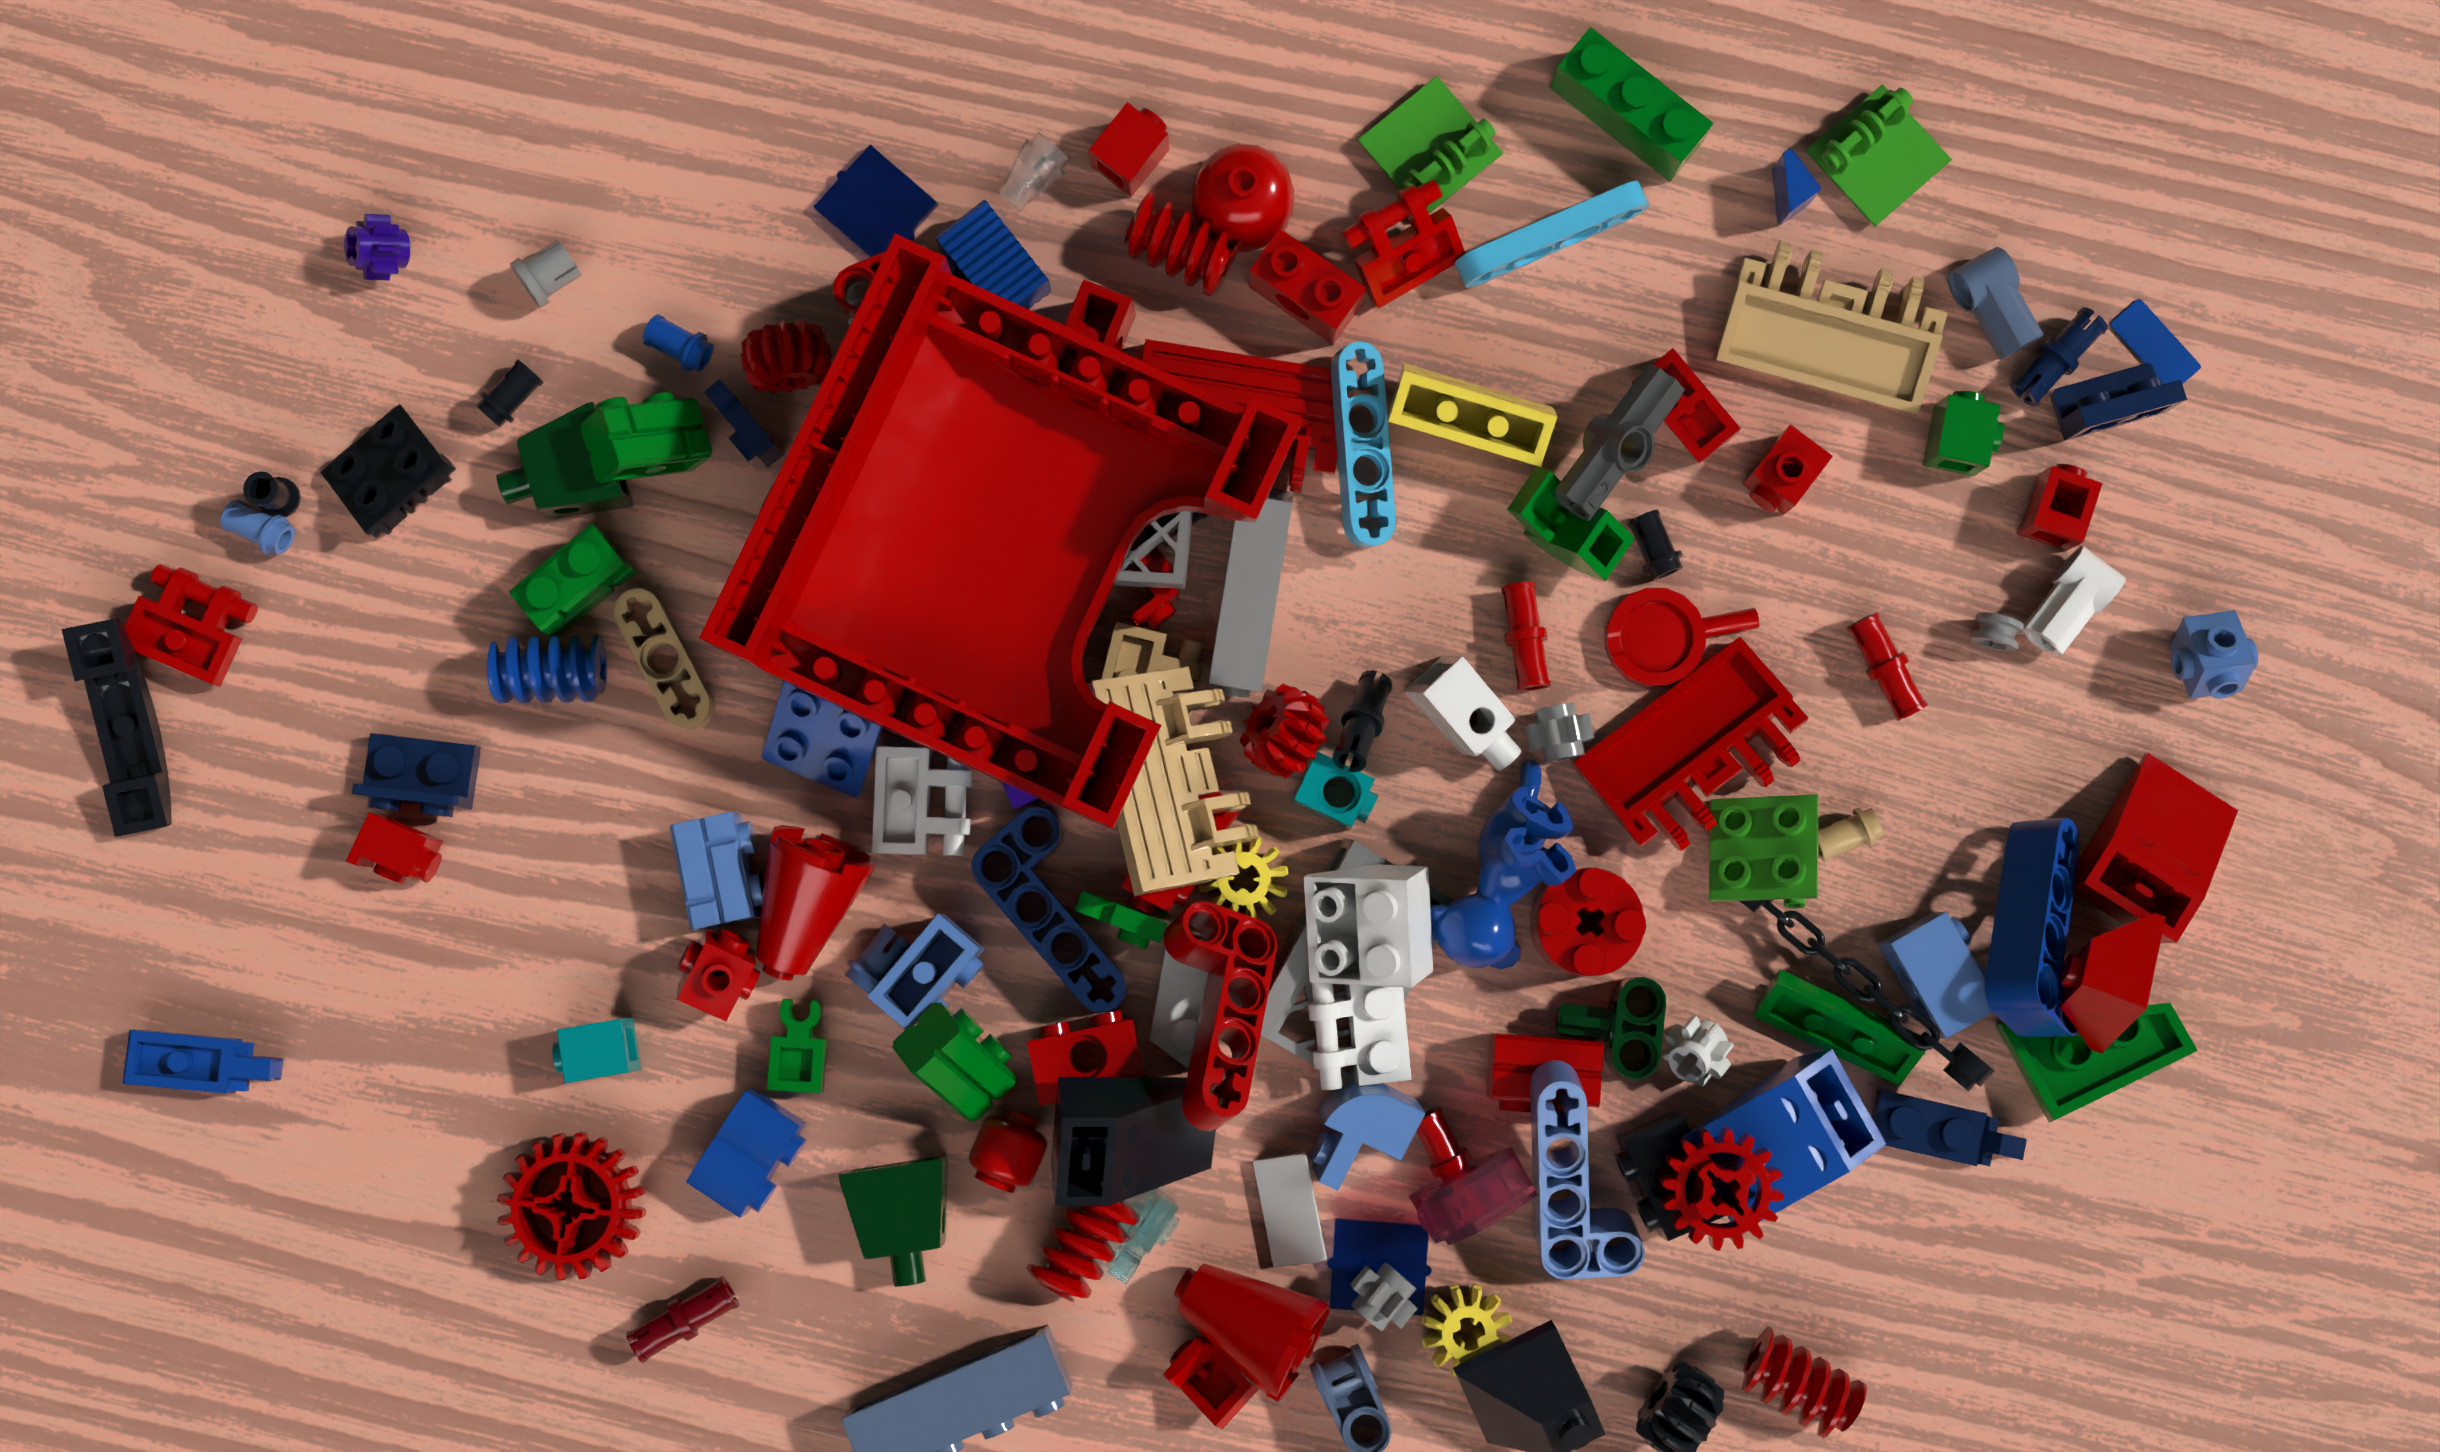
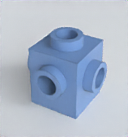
M2236 610L2183 617L2169 646L2172 652L2171 665L2173 673L2178 680H2183L2190 699L2208 696L2215 699H2223L2242 692L2258 664L2256 645L2251 638L2246 637Z

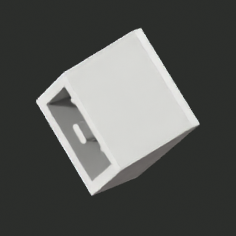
M1370 865L1304 876L1310 983L1412 988L1433 972L1428 866Z

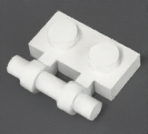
M876 746L872 853L927 855L928 834L944 835L943 856H964L965 836L970 835L971 819L965 818L967 788H972L973 772L967 771V766L948 757L946 770L931 769L932 750L928 748ZM930 787H946L944 818L929 817Z
M1311 983L1313 1002L1308 1003L1309 1020L1315 1021L1318 1049L1313 1051L1314 1069H1319L1321 1090L1341 1089V1067L1353 1065L1354 1080L1358 1086L1412 1080L1403 987L1346 984L1347 998L1334 999L1333 984ZM1349 1017L1351 1046H1338L1336 1019Z

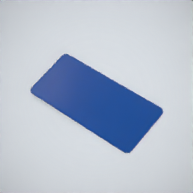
M2141 299L2131 304L2110 324L2144 363L2153 365L2156 377H2159L2163 384L2180 379L2183 384L2201 368L2198 361Z

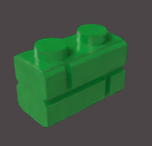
M672 392L657 393L645 398L642 403L629 405L625 397L606 399L596 404V411L581 423V434L586 450L591 454L589 460L595 479L599 483L691 472L707 461L713 452L707 431L702 428L704 421L697 399H675Z
M591 523L508 592L541 632L550 636L560 637L614 592L615 585L622 586L638 572L606 533Z
M934 1002L917 1018L918 1024L916 1026L910 1025L893 1041L892 1048L909 1071L969 1122H976L993 1106L992 1100L994 1098L999 1100L1016 1084L1017 1077L1006 1064L1012 1057L1010 1052L991 1033L984 1039L980 1038L979 1036L984 1030L963 1008H960L953 1014L941 1002Z

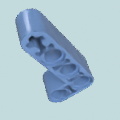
M1552 1060L1544 1062L1536 1068L1530 1082L1534 1236L1543 1267L1555 1278L1565 1280L1630 1275L1639 1269L1645 1256L1644 1245L1634 1220L1629 1213L1621 1209H1590L1587 1100L1578 1074L1571 1065L1564 1061ZM1561 1089L1560 1104L1563 1112L1555 1111L1551 1100L1556 1097V1090ZM1566 1138L1572 1140L1562 1150L1554 1151L1548 1149L1549 1145L1556 1139ZM1567 1189L1572 1191L1570 1196L1564 1200L1556 1201L1549 1199L1558 1190ZM1613 1238H1627L1620 1246H1605ZM1558 1241H1573L1566 1249H1551Z

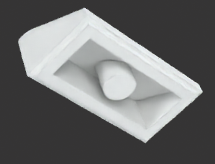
M1305 1150L1253 1160L1273 1268L1327 1261Z

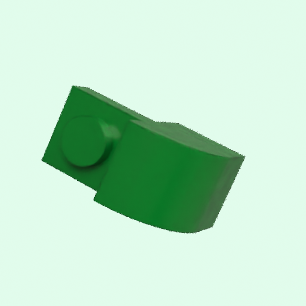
M1536 466L1507 510L1526 528L1523 534L1545 552L1575 570L1606 582L1635 538L1606 509L1600 507L1591 520L1586 521L1561 506L1552 496L1561 481L1551 471Z

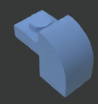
M1352 1082L1330 1093L1320 1104L1317 1112L1324 1125L1330 1127L1331 1130L1329 1133L1323 1131L1319 1135L1310 1156V1160L1314 1162L1312 1168L1318 1181L1338 1191L1362 1143L1401 1161L1425 1115V1111L1417 1099L1383 1083L1358 1086L1355 1082Z

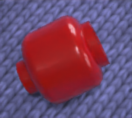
M1008 1108L1005 1117L998 1115L986 1117L982 1122L969 1154L970 1164L977 1169L974 1177L1009 1193H1014L1017 1186L1026 1187L1030 1185L1036 1176L1048 1146L1047 1138L1035 1130L1038 1120L1011 1108Z

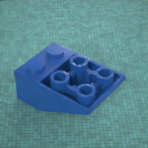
M1833 1049L1794 1057L1683 1136L1693 1145L1700 1143L1699 1129L1706 1128L1713 1139H1719L1722 1126H1727L1733 1131L1735 1142L1745 1132L1755 1138L1751 1152L1758 1148L1766 1147L1772 1156L1764 1166L1777 1167L1782 1173L1781 1178L1771 1182V1187L1779 1189L1784 1194V1200L1770 1201L1769 1208L1774 1213L1781 1211L1849 1173L1886 1145L1884 1138ZM1728 1152L1708 1155L1712 1161L1729 1162L1734 1157H1740ZM1708 1170L1707 1175L1713 1181L1712 1186L1716 1191L1715 1193L1720 1195L1722 1199L1726 1198L1734 1206L1735 1201L1730 1196L1731 1191L1728 1189L1727 1183L1720 1177L1717 1178ZM1757 1181L1749 1186L1747 1204L1750 1208L1756 1197ZM1727 1216L1730 1222L1735 1221L1732 1216Z

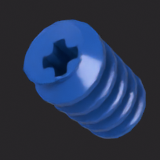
M594 635L590 650H584L580 636H572L568 651H563L559 636H551L547 651H542L537 636L529 637L526 651H521L516 637H508L505 652H500L498 645L493 641L490 643L487 660L489 690L494 700L498 703H509L513 697L519 703H529L535 696L541 703L552 702L556 695L562 702H573L577 694L583 702H592L596 699L598 693L603 694L607 680V659L601 635Z

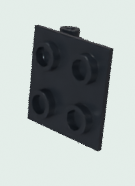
M399 404L320 473L362 530L368 536L372 534L375 538H378L383 532L387 535L392 533V529L407 517V514L401 507L410 514L416 512L415 507L409 501L412 497H416L423 504L428 501V498L421 491L423 488L433 495L445 483L452 481L450 474L456 470V467L444 454H440L403 406Z

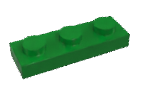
M1781 969L1756 1003L1753 1017L1820 1049H1833L1837 1057L1899 1086L1926 1052V1050L1914 1047L1896 1032L1889 1020ZM1908 1030L1910 1033H1912V1034H1913L1916 1038H1918L1920 1041L1925 1042V1041L1921 1038V1035H1919V1034H1917V1033H1915V1032H1913V1031H1911V1030Z

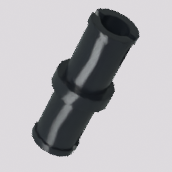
M1374 670L1361 674L1353 702L1344 709L1341 717L1343 730L1337 748L1333 752L1332 759L1339 768L1344 769L1348 754L1353 753L1354 756L1348 772H1360L1366 767L1373 739L1380 735L1384 726L1382 712L1388 695L1392 690V681L1387 675L1382 673L1377 689H1373L1372 684L1377 673Z

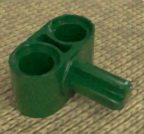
M1629 977L1618 982L1613 988L1608 1008L1564 1002L1559 1004L1555 1016V1029L1560 1035L1604 1040L1605 1061L1609 1069L1616 1075L1632 1080L1644 1079L1653 1074L1660 1062L1666 1012V995L1662 987L1652 979ZM1635 986L1643 987L1650 996L1649 1009L1641 1016H1633L1625 1004L1627 993ZM1635 1039L1644 1048V1060L1639 1067L1627 1070L1620 1061L1619 1052L1625 1042Z

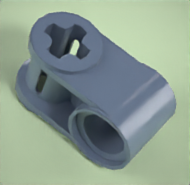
M1359 1343L1351 1346V1353L1322 1366L1317 1362L1310 1364L1309 1368L1328 1411L1331 1410L1348 1449L1352 1452H1382L1385 1450L1390 1442L1391 1427L1376 1391L1378 1387ZM1365 1414L1376 1417L1381 1423L1380 1432L1377 1437L1367 1442L1357 1440L1350 1433L1351 1424L1354 1419Z

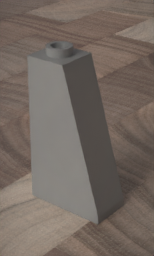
M1271 489L1256 522H1234L1209 684L1220 685L1219 689H1222L1225 695L1245 698L1250 697L1251 691H1262L1294 492Z

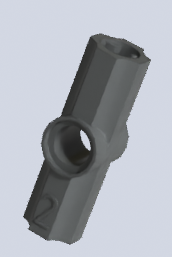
M1647 365L1611 415L1600 414L1588 423L1583 435L1584 451L1552 495L1561 506L1571 511L1577 517L1590 521L1626 471L1637 472L1648 464L1655 446L1653 434L1685 391L1680 383L1661 368Z

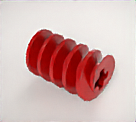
M1149 192L1139 204L1126 232L1124 243L1129 241V256L1136 259L1148 250L1147 264L1149 267L1157 268L1166 259L1165 272L1167 276L1175 277L1185 268V285L1192 287L1204 277L1203 294L1212 296L1226 279L1237 256L1241 242L1232 250L1227 248L1228 232L1225 230L1214 240L1209 239L1210 222L1207 220L1195 231L1191 230L1192 213L1186 211L1177 221L1172 220L1173 203L1169 201L1158 212L1154 211L1153 202L1155 194Z
M1123 1200L1110 1206H1083L1082 1212L1065 1208L1063 1214L1072 1227L1070 1230H1065L1053 1226L1051 1233L1060 1245L1057 1249L1041 1245L1038 1250L1047 1261L1046 1266L1042 1267L1029 1263L1026 1266L1027 1270L1048 1289L1071 1302H1075L1072 1296L1083 1299L1088 1298L1092 1290L1083 1277L1100 1280L1104 1274V1271L1095 1259L1112 1262L1116 1257V1253L1108 1241L1125 1243L1128 1239V1235L1120 1222L1137 1225L1140 1221L1138 1213L1126 1201Z
M1769 1326L1756 1339L1743 1368L1744 1377L1741 1386L1743 1391L1748 1393L1760 1382L1763 1384L1760 1401L1768 1404L1777 1394L1782 1395L1779 1412L1786 1416L1796 1405L1800 1406L1798 1423L1803 1427H1806L1817 1416L1820 1418L1817 1435L1823 1439L1834 1428L1844 1432L1854 1423L1861 1412L1867 1394L1865 1383L1860 1380L1850 1382L1849 1374L1840 1368L1831 1371L1830 1363L1821 1357L1812 1360L1811 1351L1803 1346L1793 1349L1792 1340L1783 1334L1774 1338L1773 1329Z

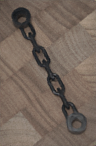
M1773 900L1740 901L1753 913H1756L1763 906L1777 918L1776 926L1781 936L1800 952L1806 955L1819 953L1833 964L1835 980L1858 1000L1868 1003L1876 1000L1891 1013V1026L1914 1047L1920 1050L1934 1048L1945 1057L1949 1063L1943 1071L1968 1092L1975 1084L1981 1087L1995 1070L1961 1042L1951 1052L1939 1042L1940 1033L1936 1025L1916 1008L1905 1004L1896 1007L1881 994V981L1858 960L1851 957L1838 959L1824 947L1825 936L1823 932L1801 913L1793 910L1782 912L1772 904ZM1790 918L1797 920L1816 936L1817 940L1813 937L1807 939V943L1811 947H1807L1785 928V925L1788 928L1795 926L1794 921ZM1847 965L1855 968L1873 984L1874 988L1869 984L1864 986V991L1868 994L1862 993L1842 976L1841 972L1845 975L1851 974V969ZM1905 1013H1908L1931 1032V1035L1923 1032L1921 1038L1925 1042H1922L1904 1028L1898 1019L1906 1023L1909 1018Z

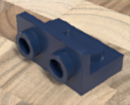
M2150 363L2059 387L2050 393L2064 441L2160 415L2187 400L2181 379L2161 385L2159 377H2156L2153 365Z
M370 733L363 784L353 783L351 794L368 797L367 807L400 811L401 803L404 801L421 803V814L453 817L454 807L472 809L481 747Z

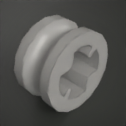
M1979 612L1976 614L1975 621L1979 624V629L1971 632L1970 641L1998 651L2016 652L2018 650L2019 643L2015 641V636L2017 633L2023 632L2024 624L2022 622L1996 613Z

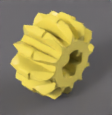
M1259 836L1251 840L1249 852H1242V843L1233 844L1231 846L1235 852L1238 867L1243 871L1250 867L1256 870L1259 876L1253 879L1254 883H1259L1256 890L1252 893H1249L1244 888L1237 892L1233 891L1229 885V881H1234L1233 876L1200 883L1199 890L1201 893H1208L1219 889L1221 894L1210 903L1222 906L1225 901L1231 903L1229 909L1238 912L1239 906L1245 907L1246 915L1257 918L1253 906L1256 903H1259L1268 915H1273L1276 912V908L1265 897L1266 893L1284 898L1288 892L1283 886L1270 884L1271 878H1281L1289 873L1287 866H1279L1270 870L1267 866L1268 863L1276 859L1280 851L1273 847L1262 858L1256 855L1262 838ZM1223 847L1211 849L1214 855L1226 853Z
M1456 1283L1449 1285V1293L1453 1301L1446 1304L1440 1296L1434 1294L1430 1300L1434 1307L1441 1312L1440 1315L1426 1313L1421 1316V1323L1423 1325L1436 1329V1331L1421 1337L1423 1346L1425 1348L1440 1346L1434 1353L1432 1361L1437 1367H1440L1452 1358L1451 1373L1455 1377L1457 1376L1453 1367L1492 1349L1495 1344L1500 1345L1512 1339L1510 1335L1496 1331L1512 1323V1318L1508 1312L1493 1314L1499 1307L1501 1299L1493 1293L1480 1303L1482 1287L1476 1283H1472L1467 1299H1463L1462 1292ZM1463 1318H1469L1473 1325H1476L1479 1321L1480 1327L1472 1331L1473 1340L1469 1342H1464L1460 1335H1457L1455 1339L1453 1338V1333L1461 1329L1460 1320Z

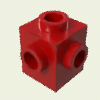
M706 929L700 943L691 940L677 967V970L684 972L678 984L676 1000L726 1022L738 998L747 1000L750 997L760 975V971L754 968L755 950L749 948L750 942L741 935L722 929L719 934Z

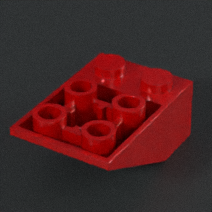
M2145 753L2078 859L2074 893L2123 925L2154 913L2165 916L2161 943H2177L2206 897L2238 810L2150 753Z

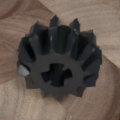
M1683 1361L1679 1362L1673 1368L1666 1369L1659 1381L1654 1382L1650 1393L1644 1397V1405L1638 1411L1636 1432L1645 1439L1648 1445L1658 1452H1696L1702 1441H1707V1436L1711 1429L1717 1426L1716 1419L1723 1411L1724 1389L1715 1383L1714 1378L1696 1366L1692 1367Z

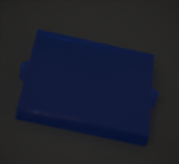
M869 145L846 171L841 170L837 173L838 180L813 206L820 215L869 257H872L887 250L894 233L913 241L915 239L914 232L938 207V202L872 145Z
M1335 1218L1333 1255L1327 1259V1266L1332 1269L1329 1309L1355 1310L1351 1304L1359 1294L1350 1284L1365 1265L1377 1272L1386 1262L1417 1288L1408 1300L1418 1308L1413 1315L1424 1314L1426 1276H1429L1432 1272L1431 1267L1427 1264L1429 1225Z

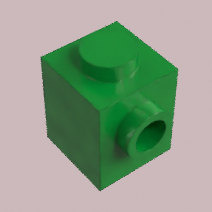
M1955 391L1953 395H1947L1934 405L1923 466L1969 476H1975L1988 468L1992 453H1997L2003 439L2004 424L1998 422L2001 405L1984 402V395L1972 391Z

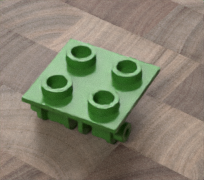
M1438 76L1433 78L1358 139L1361 146L1400 191L1410 185H1414L1417 188L1431 179L1435 180L1442 192V198L1426 206L1429 214L1503 155V152L1491 139L1496 135L1492 125L1484 118L1476 122Z
M1883 84L1805 151L1874 227L1952 161L1946 152L1909 113V106L1913 103L1909 92L1901 87L1896 91L1888 90Z
M1818 794L1711 799V814L1715 817L1717 825L1710 829V902L1784 899L1785 907L1799 909L1806 906V899L1818 898Z

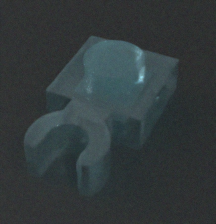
M1158 1188L1154 1190L1138 1214L1140 1221L1137 1225L1130 1226L1126 1232L1128 1239L1116 1249L1114 1260L1107 1263L1106 1267L1109 1269V1274L1127 1284L1145 1253L1149 1254L1155 1243L1163 1246L1169 1240L1179 1222V1218L1174 1216L1179 1208L1173 1198Z

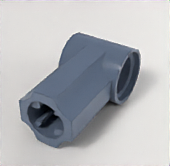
M1995 247L1949 271L1947 275L1948 284L1954 299L1964 311L1968 313L1973 312L2000 360L2044 336L2017 289L2019 286V274L2013 260L2004 249Z

